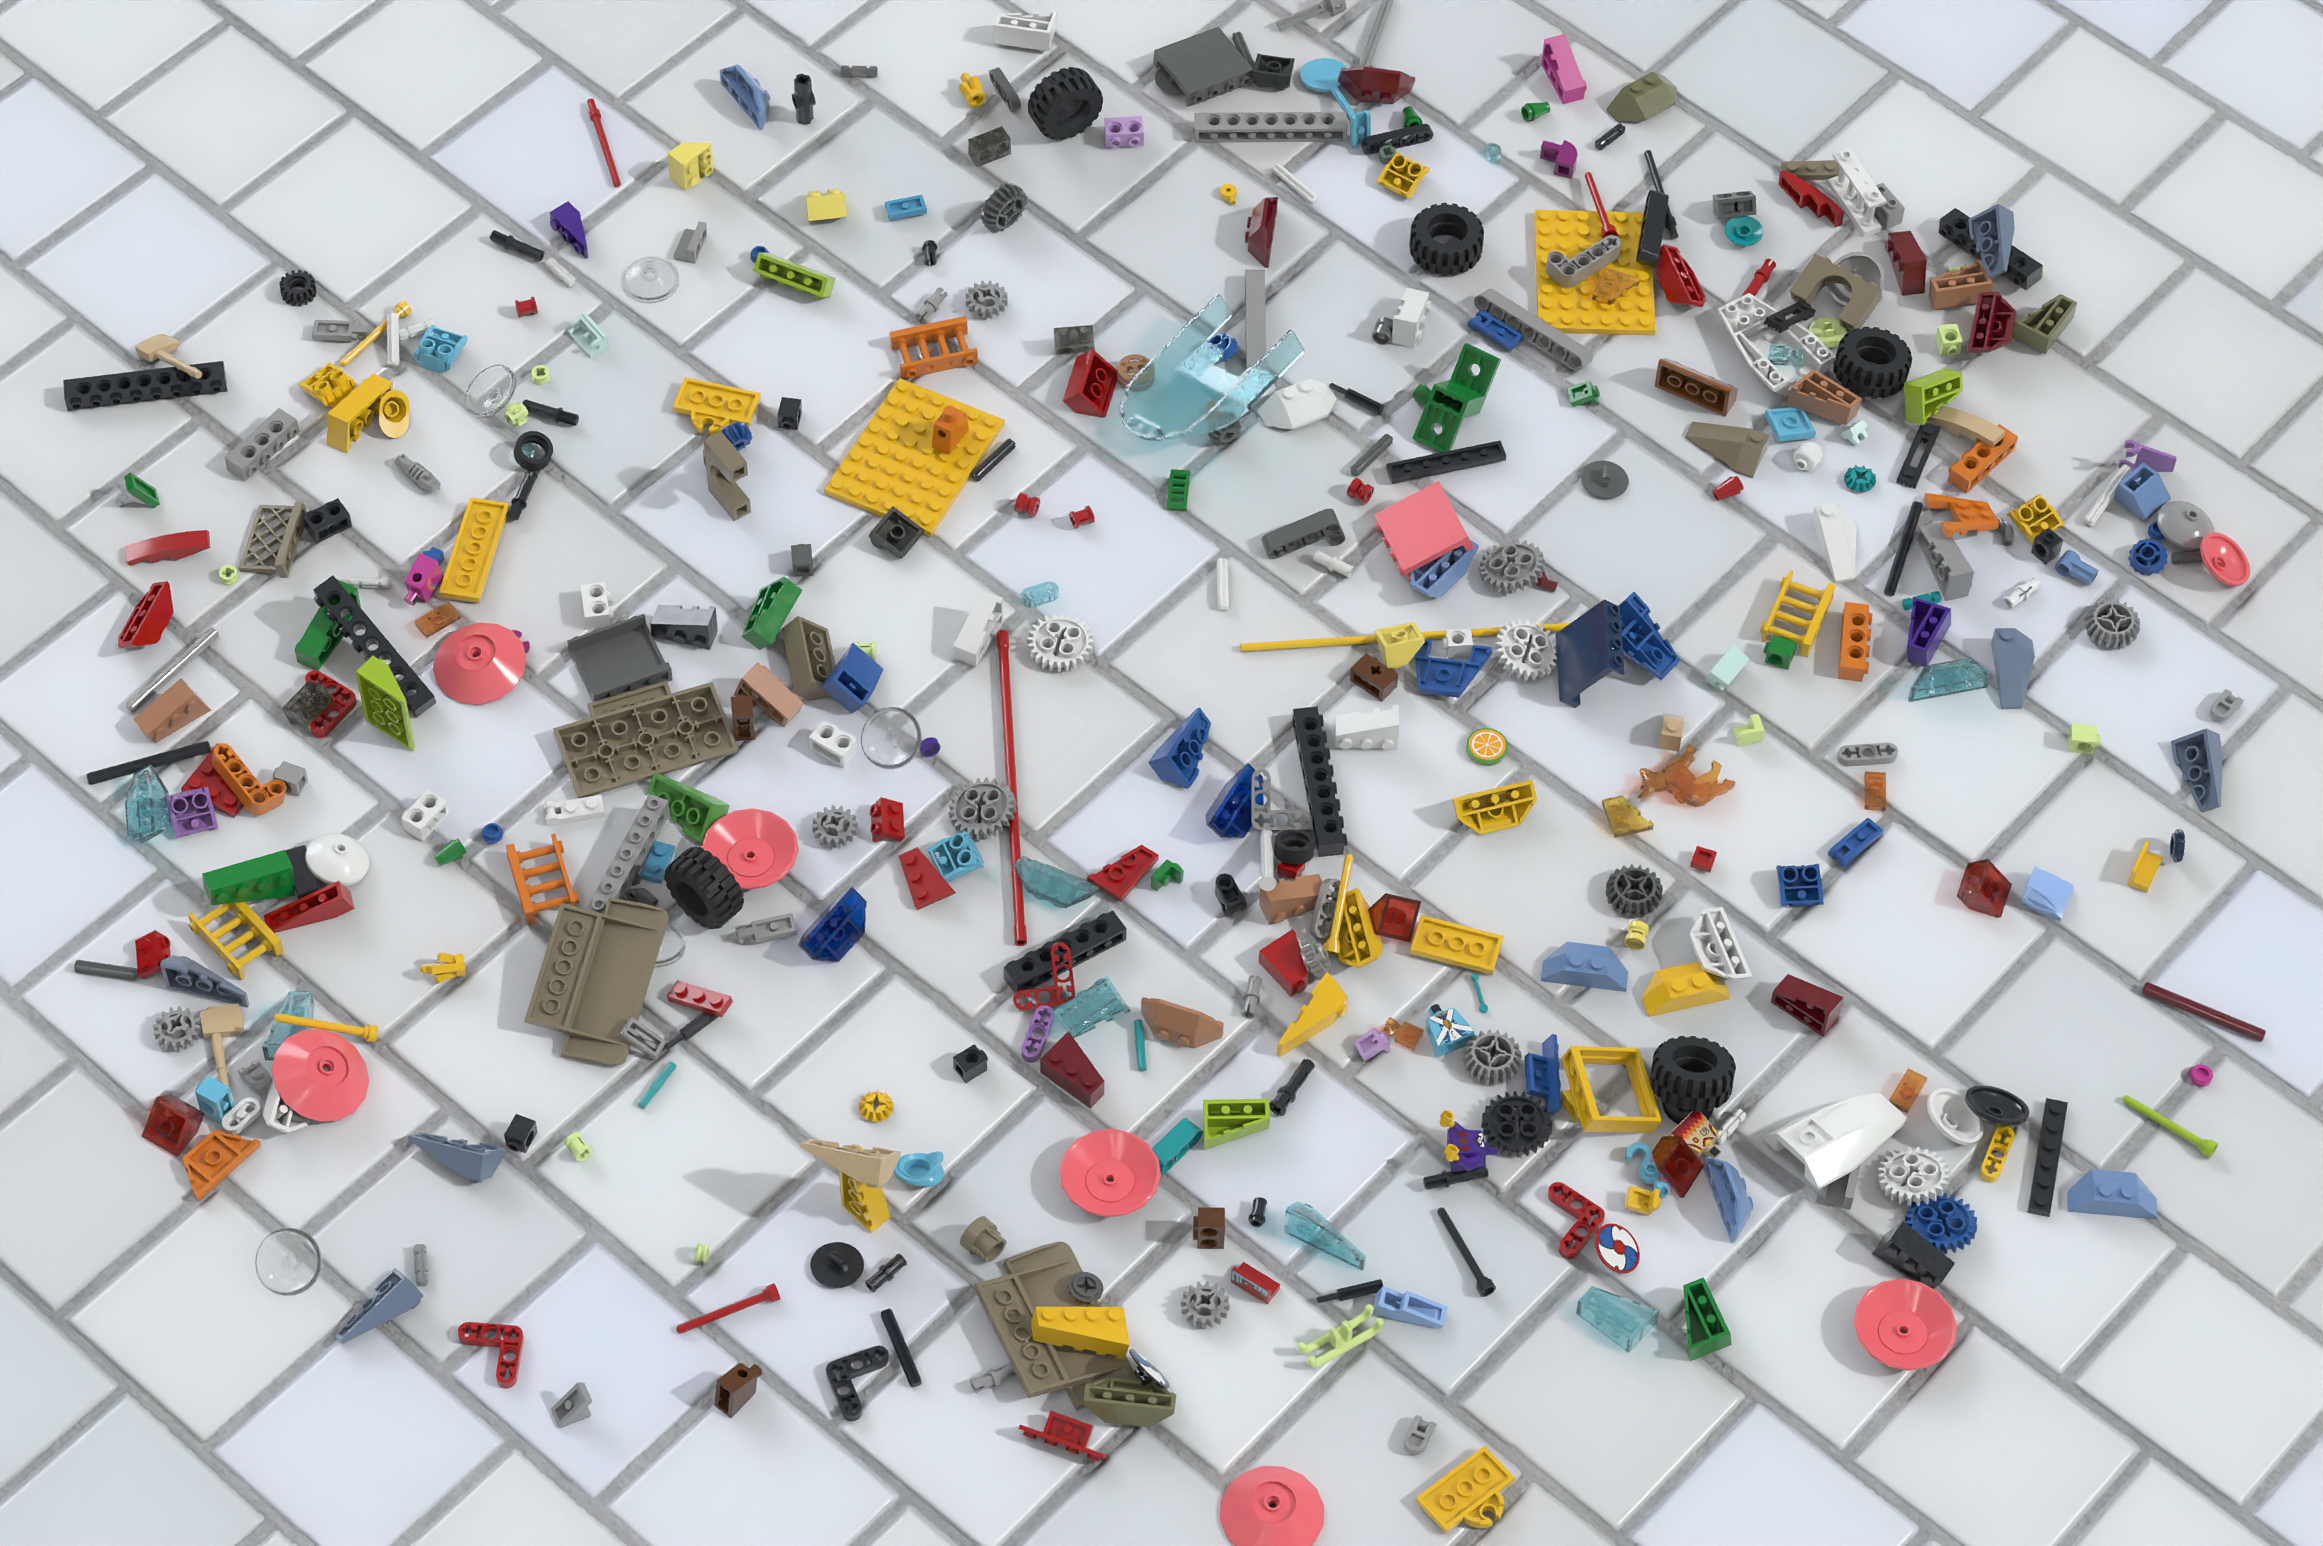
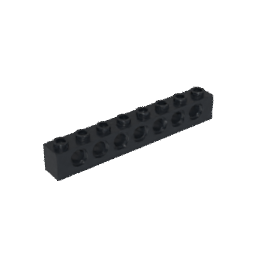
M224 361L190 365L202 372V376L199 379L190 376L182 370H178L176 367L63 380L67 411L228 392Z
M333 575L313 589L315 594L313 599L316 604L328 611L326 613L327 617L332 623H338L341 634L353 641L351 645L357 653L362 652L366 657L364 658L365 662L372 656L379 660H390L389 668L394 677L396 675L404 676L397 683L406 699L409 714L413 713L417 718L436 704L433 693ZM334 599L340 600L337 605L330 604ZM347 614L353 615L350 620L343 619ZM360 629L365 630L363 635L355 634ZM370 645H378L376 650L368 649ZM409 690L416 691V694L413 696L406 695Z
M1317 706L1293 709L1292 724L1309 811L1313 820L1312 827L1318 857L1343 855L1344 846H1347V835L1342 833L1344 820L1343 816H1339L1338 813L1341 810L1340 800L1335 798L1337 785L1336 782H1332L1334 770L1333 765H1329L1328 762L1330 760V750L1325 747L1327 735L1326 731H1322L1324 726L1323 715L1319 714Z

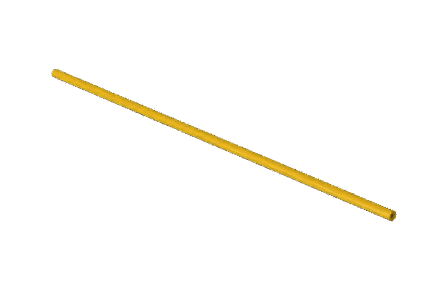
M1570 623L1540 624L1537 627L1544 625V632L1547 630L1559 632ZM1503 627L1471 629L1472 637L1496 636ZM1446 631L1421 632L1424 639L1446 638ZM1376 635L1240 644V651L1371 644L1378 642Z

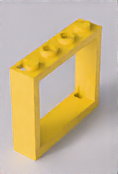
M1570 1046L1562 1056V1062L1584 1132L1653 1133L1662 1122L1639 1048ZM1584 1064L1626 1065L1642 1117L1599 1116Z

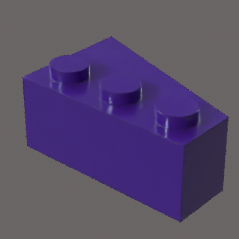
M1913 597L1907 645L1908 662L1927 668L1951 626V608Z

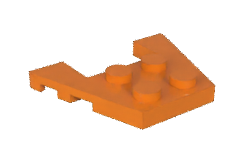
M1932 493L1924 494L1923 500L1928 508L1949 509L1956 522H1942L1941 530L1946 538L1953 537V533L1958 532L1960 535H1966L1969 530L1983 532L1998 529L1999 520L1987 502Z

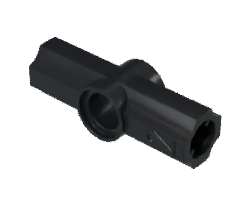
M801 73L796 75L794 79L792 101L796 109V120L804 125L810 124L812 119H814L813 105L816 104L812 91L810 76Z

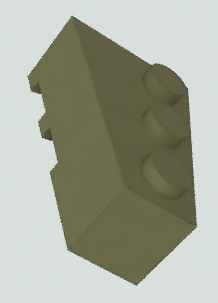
M2059 294L2043 304L2042 308L2035 312L2031 311L2022 320L2018 319L2015 321L2012 338L2046 354L2074 318L2077 302Z

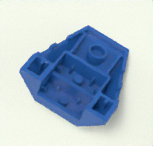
M1632 592L1618 605L1620 606L1623 657L1659 680H1662L1680 660L1668 639L1664 640L1659 633L1660 626L1652 621L1649 616L1651 611L1635 592Z

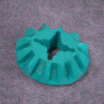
M1855 465L1853 468H1848L1844 475V482L1853 491L1867 492L1875 486L1876 474L1872 473V468L1866 469L1864 465L1862 467ZM1857 476H1864V480L1862 478L1857 479Z

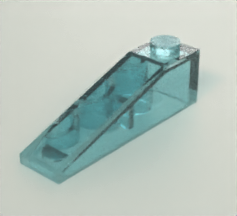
M1298 1201L1287 1207L1284 1233L1363 1271L1366 1256L1309 1204H1302Z

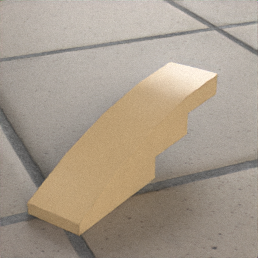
M1941 406L1936 415L1932 414L1927 418L1958 438L1964 435L1975 443L1980 439L1991 447L1995 446L2005 436V430L1991 422L1951 407Z

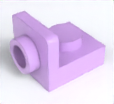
M1375 1027L1353 1041L1365 1061L1383 1049L1387 1053L1391 1051L1388 1043H1390L1389 1038L1384 1032L1380 1033Z

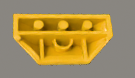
M1532 779L1452 798L1457 819L1479 835L1521 825L1536 803L1537 796Z
M1355 888L1347 892L1338 938L1341 950L1340 955L1337 956L1340 963L1360 969L1378 960L1384 949L1375 915L1360 889Z
M1699 962L1656 970L1642 996V1002L1648 1017L1730 999L1724 979L1702 970Z

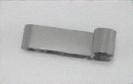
M1609 235L1570 260L1563 253L1552 251L1547 256L1546 273L1561 287L1572 288L1617 260L1620 253L1621 240L1617 236Z

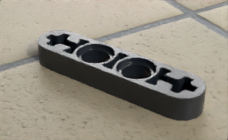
M1421 124L1365 137L1361 141V147L1365 154L1370 155L1379 153L1380 148L1385 145L1398 149L1431 140L1434 134L1429 124Z

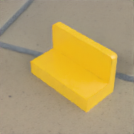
M2145 841L2127 884L2146 893L2163 859L2162 856L2147 851L2150 844L2149 841Z

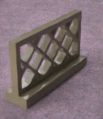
M295 501L294 506L259 505L238 567L240 572L278 573L280 578H288L304 530L302 515L308 513L303 502ZM264 512L273 513L266 519L262 518ZM286 512L291 513V515L284 520H282V518L280 517ZM275 519H278L280 521L273 527H270L268 525ZM266 526L268 530L258 535L257 531ZM285 527V532L277 536L275 532ZM271 534L275 537L267 543L263 541V539ZM261 542L263 546L253 551L252 546ZM279 542L281 544L280 547L272 552L270 547ZM266 550L270 553L262 559L258 557L259 554ZM254 557L257 560V562L252 565H246L247 562L253 559ZM273 558L275 559L274 566H265L266 562Z

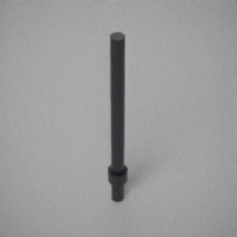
M1646 150L1644 155L1657 192L1665 194L1651 150ZM1668 205L1665 227L1669 230L1671 238L1676 239L1678 238L1677 223Z

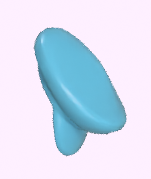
M936 1151L929 1154L914 1153L901 1156L893 1171L897 1179L909 1185L935 1186L943 1179L944 1170L941 1163L944 1155L942 1152Z

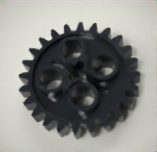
M1514 1091L1513 1096L1505 1092L1504 1098L1497 1095L1496 1101L1491 1099L1490 1105L1485 1106V1113L1482 1114L1481 1128H1483V1135L1487 1136L1486 1142H1497L1498 1146L1501 1147L1500 1153L1508 1150V1156H1511L1513 1152H1516L1517 1157H1520L1521 1152L1529 1156V1150L1537 1153V1148L1543 1149L1544 1142L1549 1141L1553 1120H1550L1551 1112H1546L1547 1105L1540 1107L1541 1099L1533 1101V1094L1526 1098L1525 1092L1521 1096H1518L1516 1091ZM1514 1108L1518 1109L1519 1140L1516 1139Z

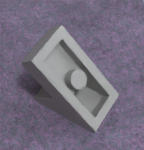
M577 1382L551 1408L558 1428L566 1427L591 1416L588 1405L592 1402L585 1383Z

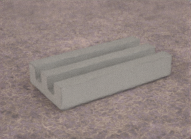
M633 1017L628 1019L622 1028L623 1030L618 1035L653 1060L657 1058L667 1042ZM631 1025L634 1026L636 1029H638L639 1031H641L642 1033H644L646 1036H648L649 1038H651L652 1040H654V1041H655L656 1043H658L659 1045H658V1046L655 1045L654 1043H652L651 1041H649L648 1038H646V1037L643 1036L642 1034H639L637 1031H635L634 1029H632L630 1026H631Z

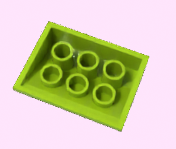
M372 656L356 671L365 721L413 751L415 746L406 699L387 662Z

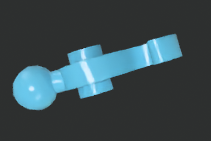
M1644 1143L1631 1144L1626 1150L1625 1160L1631 1161L1635 1153L1643 1154L1645 1158L1639 1170L1640 1180L1645 1184L1653 1185V1190L1655 1188L1659 1189V1197L1661 1199L1666 1198L1670 1193V1187L1666 1182L1660 1181L1661 1168L1657 1163L1651 1162V1149Z

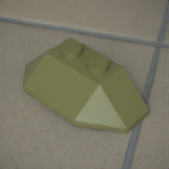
M1652 71L1623 87L1606 111L1617 122L1646 121L1675 105L1677 87L1665 76Z
M1109 1377L1096 1381L1093 1384H1086L1083 1404L1106 1423L1151 1427L1174 1414L1176 1394L1169 1392L1166 1388L1161 1387L1155 1382L1142 1385L1138 1380Z

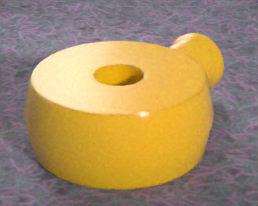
M1232 184L1222 185L1219 190L1220 197L1225 201H1229L1231 205L1236 204V187Z

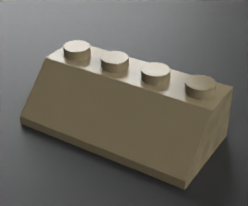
M797 616L782 628L794 693L810 701L830 698L832 696L821 688L836 666L828 629Z

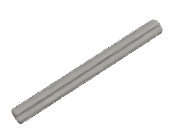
M1382 0L1358 67H1370L1394 0Z
M213 627L209 628L126 703L127 709L132 713L137 711L219 637L218 631Z

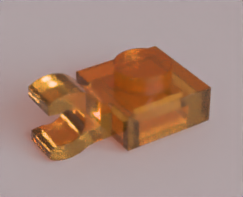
M1390 1017L1385 1022L1386 1026L1383 1030L1388 1034L1396 1036L1394 1042L1412 1050H1415L1424 1032L1423 1029L1406 1021L1401 1026L1395 1019Z

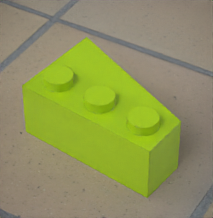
M1944 368L1904 383L1906 421L1924 425L1927 423V418L1932 414L1936 415L1942 405L1949 404L1963 391L1962 372Z
M1269 1099L1203 1100L1204 1150L1269 1129Z

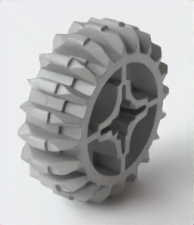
M2111 598L2107 602L2103 599L2100 603L2095 602L2085 617L2084 626L2087 630V636H2092V642L2098 641V646L2103 644L2106 649L2109 646H2112L2114 650L2117 646L2122 649L2125 645L2130 646L2140 631L2138 612H2133V607H2127V602L2121 604L2119 599L2116 602H2113Z
M1489 1029L1487 1034L1480 1031L1479 1036L1473 1035L1464 1048L1463 1062L1466 1064V1071H1470L1471 1077L1477 1076L1478 1082L1482 1079L1485 1080L1486 1085L1489 1081H1493L1494 1085H1496L1499 1080L1504 1084L1506 1078L1511 1080L1513 1074H1517L1521 1066L1522 1053L1519 1050V1043H1514V1037L1508 1038L1507 1032L1501 1035L1499 1030L1492 1033Z

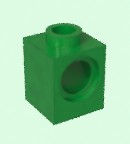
M1773 635L1771 642L1766 643L1763 651L1766 654L1765 662L1788 670L1795 655L1797 643Z

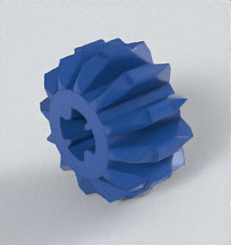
M744 422L730 424L721 430L738 452L745 448L746 445H749L753 438L750 429Z

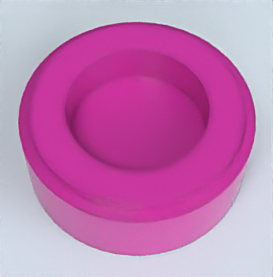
M2196 1065L2190 1073L2191 1082L2199 1087L2208 1086L2213 1078L2212 1070L2206 1065Z

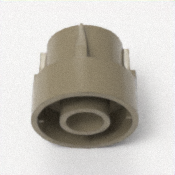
M981 1216L974 1220L966 1228L960 1239V1245L971 1255L978 1254L986 1262L996 1259L1004 1250L1007 1242L1000 1235L1001 1233L997 1231V1226L986 1216Z

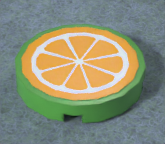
M1482 728L1470 734L1467 739L1466 751L1471 759L1473 758L1477 761L1476 763L1491 766L1501 762V759L1505 758L1508 743L1501 732L1492 728Z

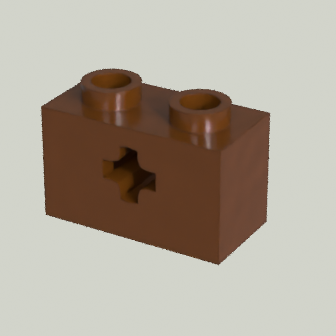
M1366 653L1351 667L1350 681L1383 702L1397 687L1398 674L1392 668H1388L1380 663L1377 658L1371 657Z

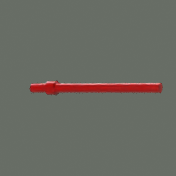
M588 99L589 117L594 123L614 187H620L621 182L600 120V110L597 109L594 99Z

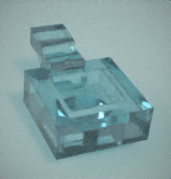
M1770 345L1768 360L1773 365L1788 366L1789 361H1791L1794 365L1803 366V349L1790 350V346Z

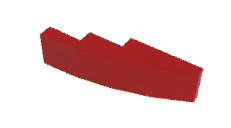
M1785 170L1780 171L1778 185L1800 209L1807 206L1818 218L1825 215L1835 227L1842 225L1844 211L1832 199L1803 179Z
M198 530L167 534L125 546L126 563L132 566L149 560L153 564L169 557L177 561L209 549V531Z

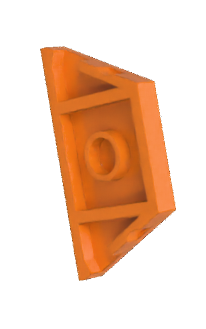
M213 1130L188 1152L182 1160L196 1200L200 1201L261 1146L258 1139H253V1141L242 1139L241 1135L226 1134L223 1131Z

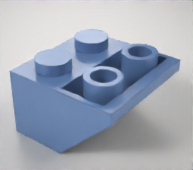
M2143 462L2118 483L2114 499L2143 521H2146L2166 504L2171 497L2159 473Z

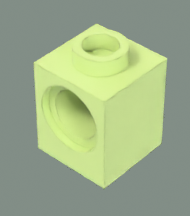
M1939 325L1935 339L1940 356L1960 354L1963 341L1958 325Z
M2072 723L2068 737V752L2093 755L2095 747H2099L2100 744L2097 726Z

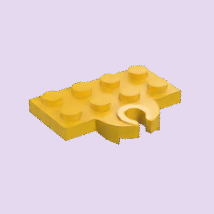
M684 377L673 405V412L691 415L693 428L701 434L705 424L712 425L709 427V435L715 434L723 430L724 427L736 422H744L749 428L760 402L761 393Z
M1483 1446L1416 1497V1503L1445 1534L1462 1521L1475 1528H1489L1493 1522L1490 1518L1483 1516L1482 1513L1484 1511H1492L1496 1520L1499 1521L1501 1519L1504 1499L1500 1492L1515 1482V1477L1486 1446Z

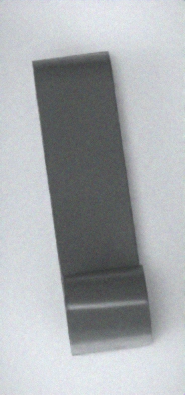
M1324 509L1265 534L1261 541L1267 557L1276 559L1325 538L1331 546L1340 545L1345 541V535L1333 509Z

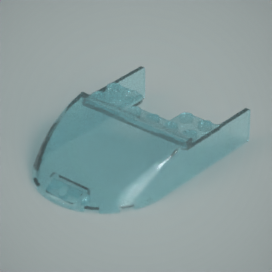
M1216 294L1128 384L1124 391V400L1120 402L1122 423L1134 436L1151 441L1184 439L1220 430L1254 411L1252 405L1305 350L1294 331L1289 330L1253 367L1245 370L1239 377L1217 367L1216 365L1224 357V351L1220 347L1208 342V340L1232 316V313L1222 296Z

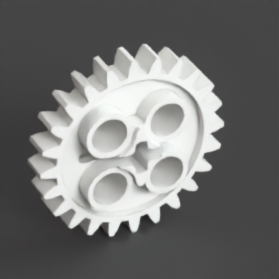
M1054 613L1052 619L1045 616L1044 622L1038 620V626L1032 625V631H1029V637L1027 638L1028 652H1031V658H1035L1036 664L1042 662V668L1049 665L1050 671L1057 667L1058 672L1061 671V668H1065L1068 672L1070 666L1077 669V663L1083 666L1084 660H1089V654L1093 653L1094 640L1091 628L1086 627L1085 621L1079 623V617L1073 620L1072 614L1064 618L1063 613H1061L1060 617H1057ZM1066 629V631L1064 632V639H1062V633ZM1057 646H1059L1058 655L1055 656L1056 653H1057Z
M1518 619L1516 623L1510 621L1509 625L1505 624L1499 630L1494 640L1496 643L1493 648L1497 650L1494 655L1500 657L1498 663L1505 664L1503 669H1511L1510 675L1515 672L1518 679L1521 675H1524L1526 681L1529 676L1535 681L1537 677L1543 679L1544 675L1548 676L1554 670L1557 663L1556 643H1553L1556 637H1549L1550 630L1544 632V625L1537 627L1536 621L1531 625L1528 619L1524 623ZM1529 636H1531L1532 639L1527 649V656L1524 659V663H1522V658L1527 648L1526 644L1529 641Z
M1908 1147V1150L1904 1152L1900 1148L1899 1154L1892 1151L1891 1157L1885 1156V1162H1880L1878 1183L1880 1184V1189L1885 1190V1196L1891 1194L1892 1201L1899 1198V1204L1907 1201L1908 1206L1912 1202H1916L1917 1206H1920V1201H1924L1926 1204H1929V1199L1937 1201V1195L1942 1197L1943 1191L1948 1190L1950 1169H1947V1163H1943V1157L1936 1158V1152L1928 1154V1149L1920 1152V1147H1917L1915 1151Z

